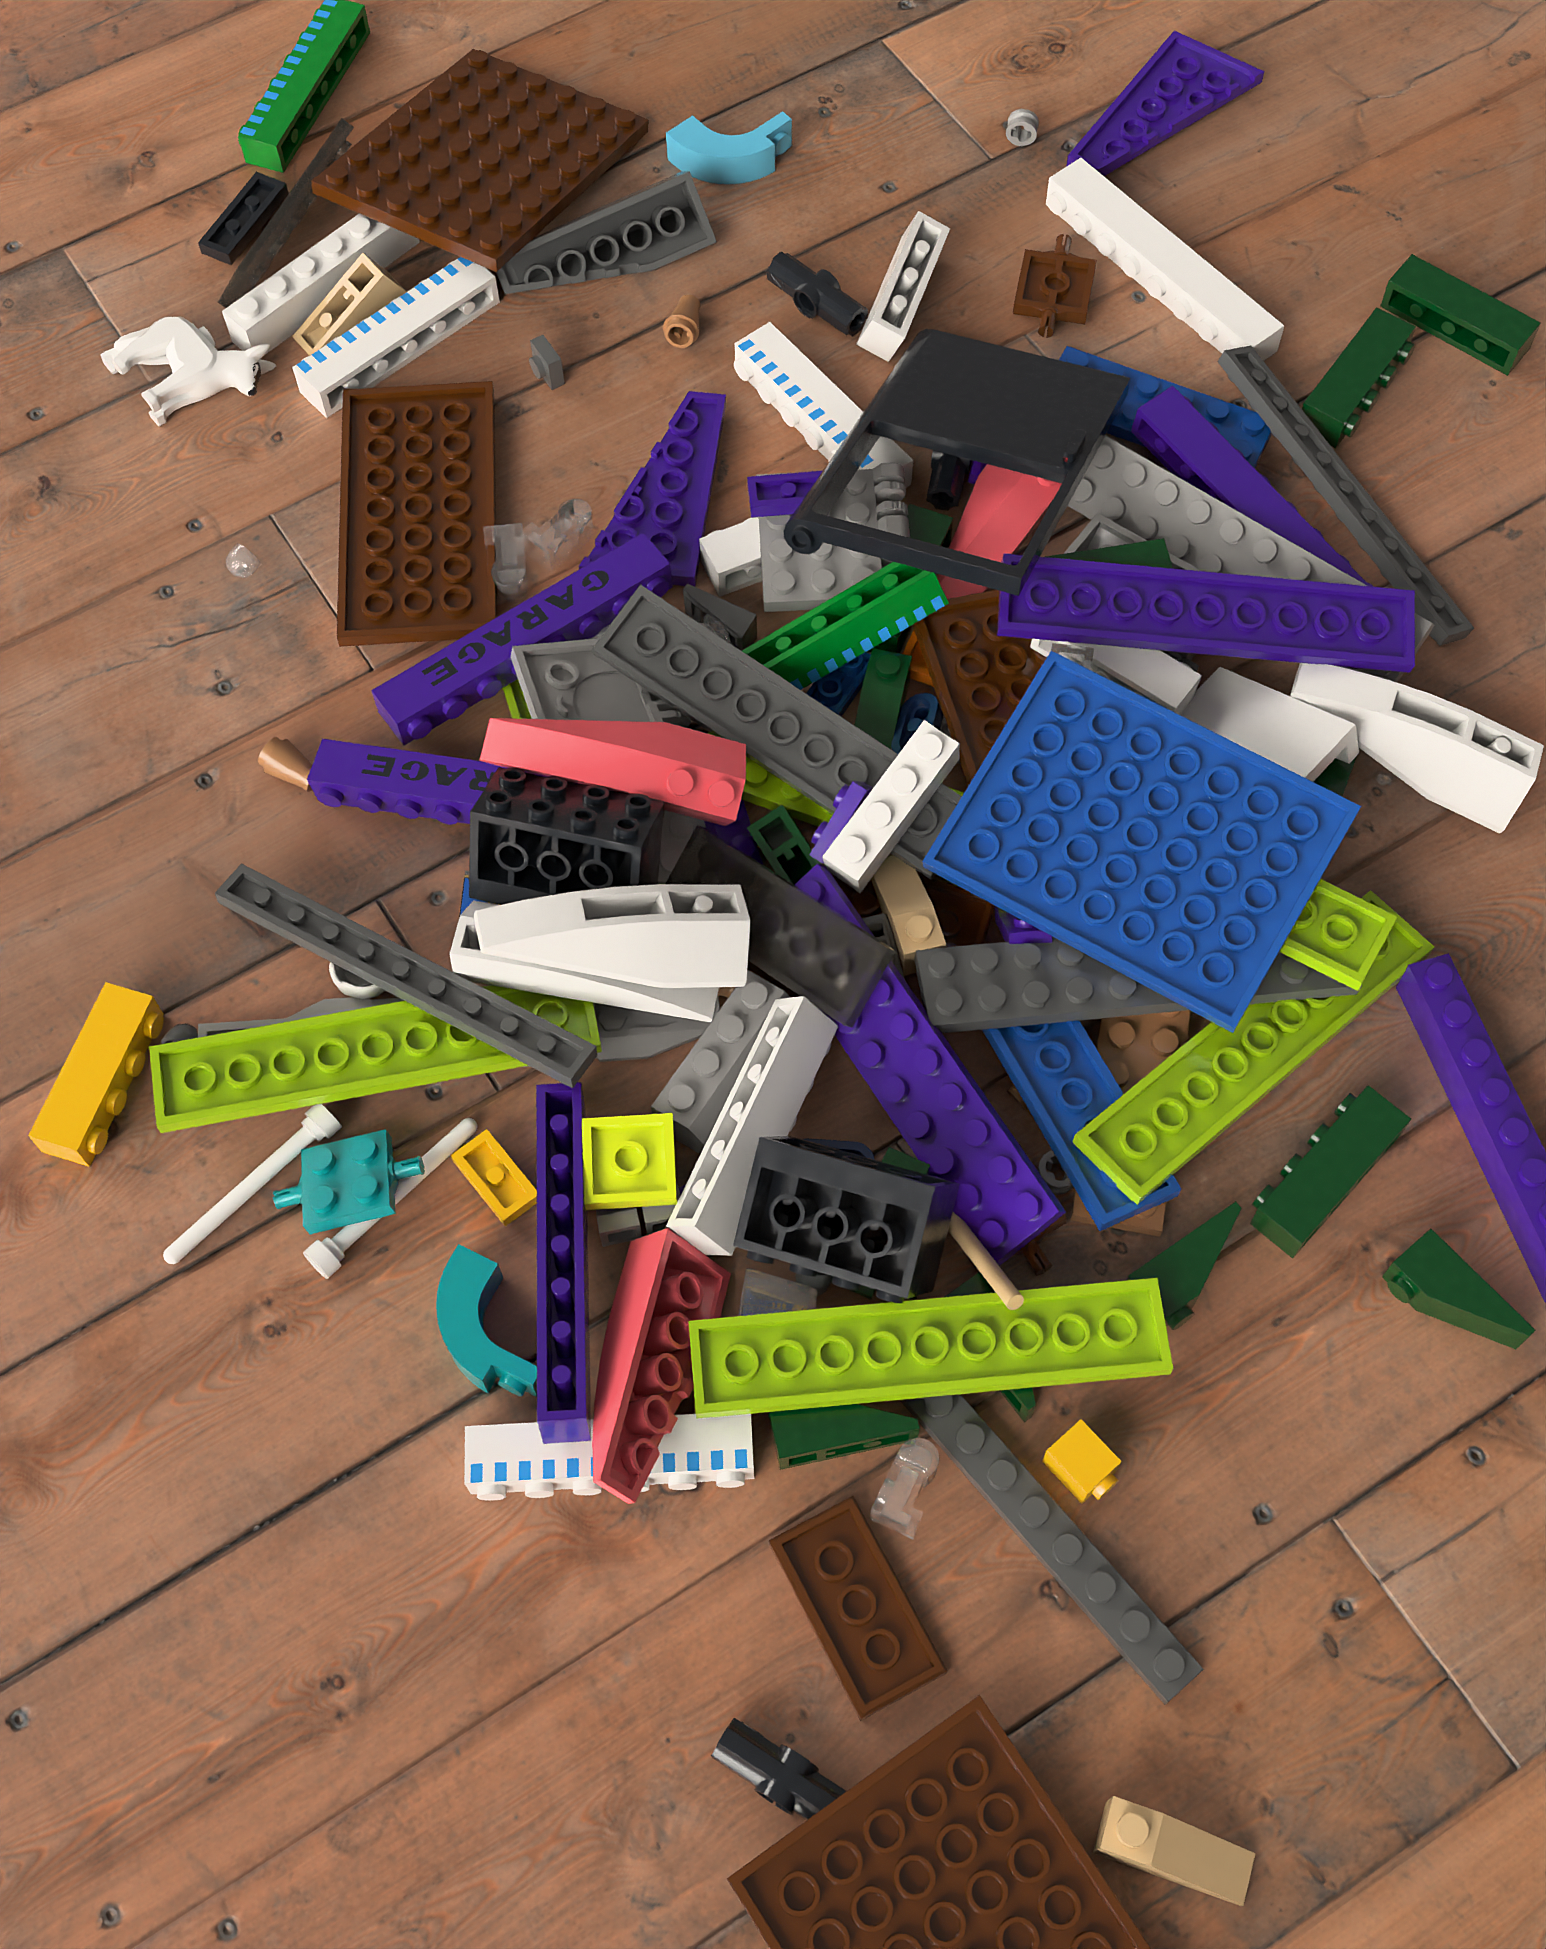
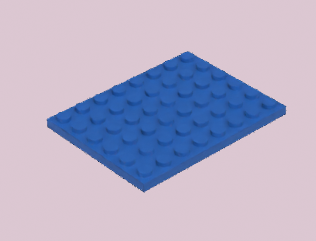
M1050 651L922 863L923 867L1234 1033L1358 815L1361 806Z

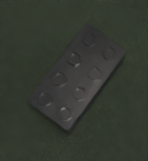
M498 767L470 811L469 898L503 905L575 891L622 886L658 884L664 801L650 799L643 794H626L612 791L600 785L588 786L569 782L561 777H545L526 773L518 768Z
M792 1136L759 1137L733 1246L748 1250L746 1257L754 1261L773 1264L774 1259L788 1262L790 1263L789 1270L797 1274L816 1277L817 1272L831 1275L833 1276L832 1283L843 1288L859 1290L860 1285L877 1289L876 1297L889 1302L903 1303L904 1298L915 1300L918 1295L932 1292L934 1289L960 1184Z

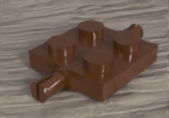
M1064 234L1057 236L1055 251L1041 252L1025 249L1018 281L1013 314L1041 318L1038 334L1044 337L1046 326H1048L1046 338L1053 336L1056 321L1084 325L1086 323L1097 260L1082 258L1069 253L1072 238L1067 234L1064 245H1062Z

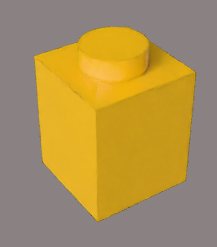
M1082 1419L1046 1450L1042 1460L1046 1467L1081 1504L1092 1494L1097 1500H1100L1117 1484L1119 1480L1114 1474L1122 1462Z

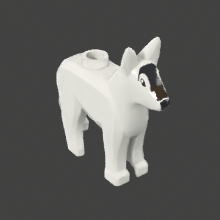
M164 317L154 322L148 328L120 337L115 342L114 348L100 354L103 363L112 374L119 372L124 375L135 364H170L173 374L153 388L141 393L152 409L149 411L150 417L158 426L165 424L167 417L173 411L206 399L229 387H235L247 396H254L257 393L260 376L276 367V364L273 362L261 360L270 348L269 344H261L246 351H218L215 348V342L211 334L204 326L197 329L193 323L183 317Z

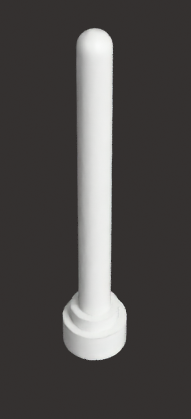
M322 1104L313 1105L305 1112L306 1118L301 1122L303 1127L166 1248L163 1254L165 1261L169 1264L178 1263L301 1153L302 1149H305L315 1139L319 1142L324 1137L327 1139L331 1138L342 1128L337 1119Z
M463 1119L421 1157L425 1167L423 1175L420 1174L399 1180L395 1193V1205L477 1131V1123L474 1119ZM381 1218L347 1225L332 1239L326 1237L322 1242L316 1240L303 1254L310 1264L323 1277L328 1279L341 1267L340 1261L345 1257L343 1252Z

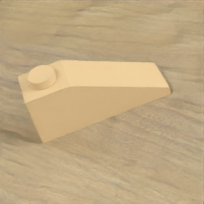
M362 253L292 337L310 356L330 343L334 338L341 336L359 324L363 319L370 317L407 291L386 269Z
M893 855L884 860L871 880L882 914H887L903 975L906 976L917 973L914 960L916 950L945 948L946 942L934 906L916 869Z
M1112 1796L1105 1803L1093 1849V1854L1239 1906H1244L1255 1858L1254 1852L1169 1815L1116 1796Z

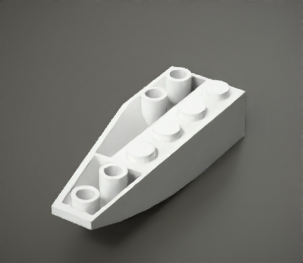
M1299 664L1290 694L1291 697L1356 724L1358 747L1426 799L1497 833L1505 830L1536 780L1544 745L1472 710L1391 680L1334 665Z
M656 884L610 887L526 899L476 910L474 914L481 953L658 988L744 987L747 980L750 917L741 885Z
M473 900L459 917L450 950L453 973L471 982L705 1022L713 1020L719 987L658 988L481 953L474 914L476 910L498 906L499 904Z

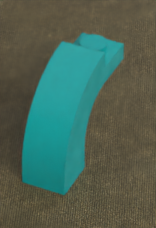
M458 1244L443 1270L436 1299L439 1329L455 1364L473 1384L489 1393L498 1377L500 1378L498 1384L507 1391L521 1397L525 1392L537 1397V1366L497 1346L486 1336L484 1331L486 1309L504 1279L499 1264Z

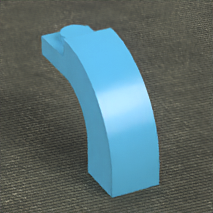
M782 111L753 131L741 135H724L710 130L694 116H691L666 132L668 161L681 171H690L693 178L709 183L741 184L761 179L775 171V157L783 154L792 146V119Z

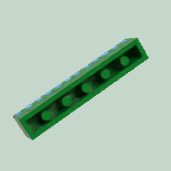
M324 0L320 8L316 9L310 24L300 34L294 49L286 56L276 77L272 78L266 93L256 103L250 118L239 130L238 142L242 148L246 163L281 173L285 172L370 34L365 5L348 0Z
M892 562L742 650V652L801 690L949 604L935 573Z

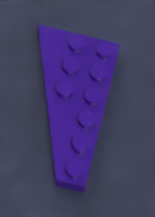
M1174 30L1069 153L1066 166L1082 158L1100 174L1105 176L1262 83L1264 71Z
M694 391L687 393L668 423V431L661 442H656L651 450V458L644 468L641 467L614 509L612 520L605 531H600L595 539V547L588 557L585 556L579 569L644 532L670 563L672 585L686 586L688 584L696 586L700 562L699 538L704 537L726 410V394Z

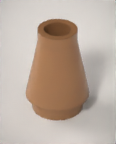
M693 295L682 296L663 324L665 338L674 347L686 348L694 343L699 336V310L701 304L698 298Z
M274 737L269 740L258 757V764L264 767V773L302 787L308 792L311 791L312 788L307 781L312 767L309 760L288 739L280 740Z

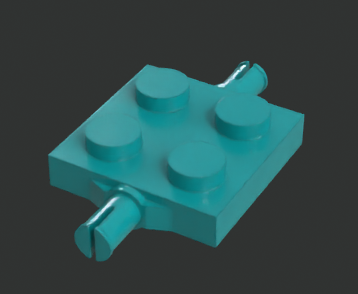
M384 1129L302 1149V1175L298 1186L273 1191V1201L277 1209L301 1203L303 1227L309 1234H314L396 1214L395 1193L399 1180L420 1174L423 1175L425 1167L421 1156L396 1162L393 1158L392 1137Z

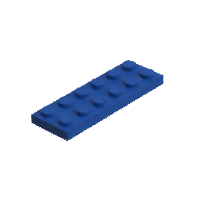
M1066 346L1059 359L1060 361L1131 378L1128 395L1107 432L1113 436L1146 447L1131 432L1137 410L1140 406L1173 385L1183 396L1190 399L1194 408L1208 422L1213 423L1218 428L1219 433L1234 448L1243 453L1245 459L1254 468H1256L1271 437L1270 428L1259 414L1252 410Z
M1080 1021L982 1030L1099 1231L1178 1197L1182 1189L1174 1175H1171L1159 1188L1137 1205L1072 1142L1077 1132L1124 1094Z

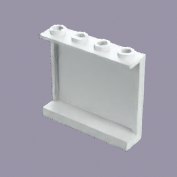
M1219 667L1196 690L1192 701L1181 713V716L1312 782L1335 758L1350 764L1359 754L1356 724L1222 667Z

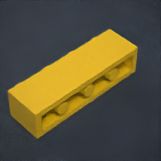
M105 982L28 1135L41 1152L90 1167L95 1155L103 1151L108 1139V1129L113 1118L122 1112L127 1100L126 1092L132 1079L141 1073L145 1064V1053L151 1040L159 1036L163 1027L164 1013L153 996Z

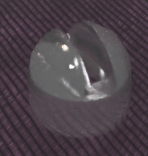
M238 543L226 557L228 570L233 576L238 578L249 577L261 566L260 561L249 550Z

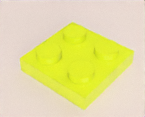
M673 1113L582 1118L584 1205L586 1210L677 1204Z

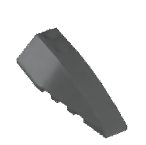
M681 171L534 237L496 274L505 294L517 293L557 285L653 271L717 241L690 171Z

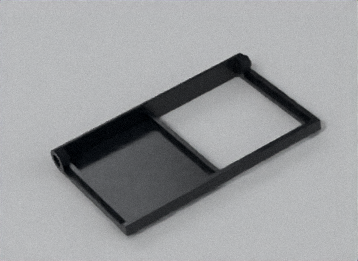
M934 329L922 330L915 336L785 525L783 531L784 539L794 551L801 554L809 555L815 553L823 543L1019 596L1127 397L1131 378ZM880 436L1062 483L1017 565H1008L827 516Z

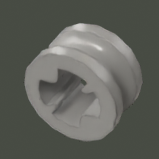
M1027 109L1013 111L1008 117L1006 127L1007 139L1017 146H1027L1033 143L1036 139L1039 125L1037 115Z
M1051 1150L1043 1155L1037 1171L1053 1194H1065L1073 1188L1066 1173L1063 1180L1058 1181L1055 1180L1054 1173L1046 1172V1169L1051 1171L1053 1164H1060Z

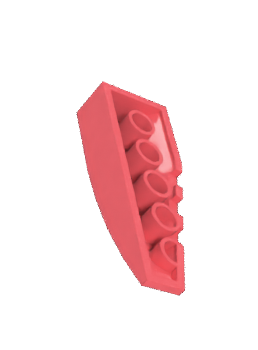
M987 464L976 479L949 549L997 562L1002 561L1004 553L1015 554L1045 516L1062 483ZM940 574L937 575V579L947 599L982 593L988 589V587Z
M490 718L479 759L482 762L505 768H518L526 773L561 777L566 781L588 786L600 785L608 790L626 794H643L650 799L664 801V810L722 826H727L736 821L746 780V744L667 722Z
M669 1228L630 1241L608 1319L599 1363L592 1438L593 1482L628 1504L636 1502L660 1455L658 1446L663 1436L671 1433L678 1420L674 1415L682 1399L688 1398L694 1388L688 1321L721 1317L731 1273Z

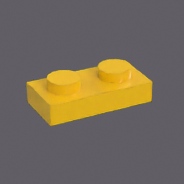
M487 1129L451 1155L455 1165L505 1227L537 1204V1190Z

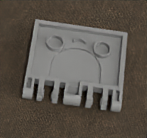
M881 463L873 469L857 470L827 516L910 538L907 504L905 505L904 502L900 501L906 495L903 466L898 463ZM756 474V476L775 475V474ZM793 514L758 517L764 612L812 610L893 562L823 543L815 553L809 555L801 554L794 551L784 539L783 531L785 525Z
M600 638L512 646L511 660L532 719L667 722L685 728L691 724L690 718L594 655L592 648Z

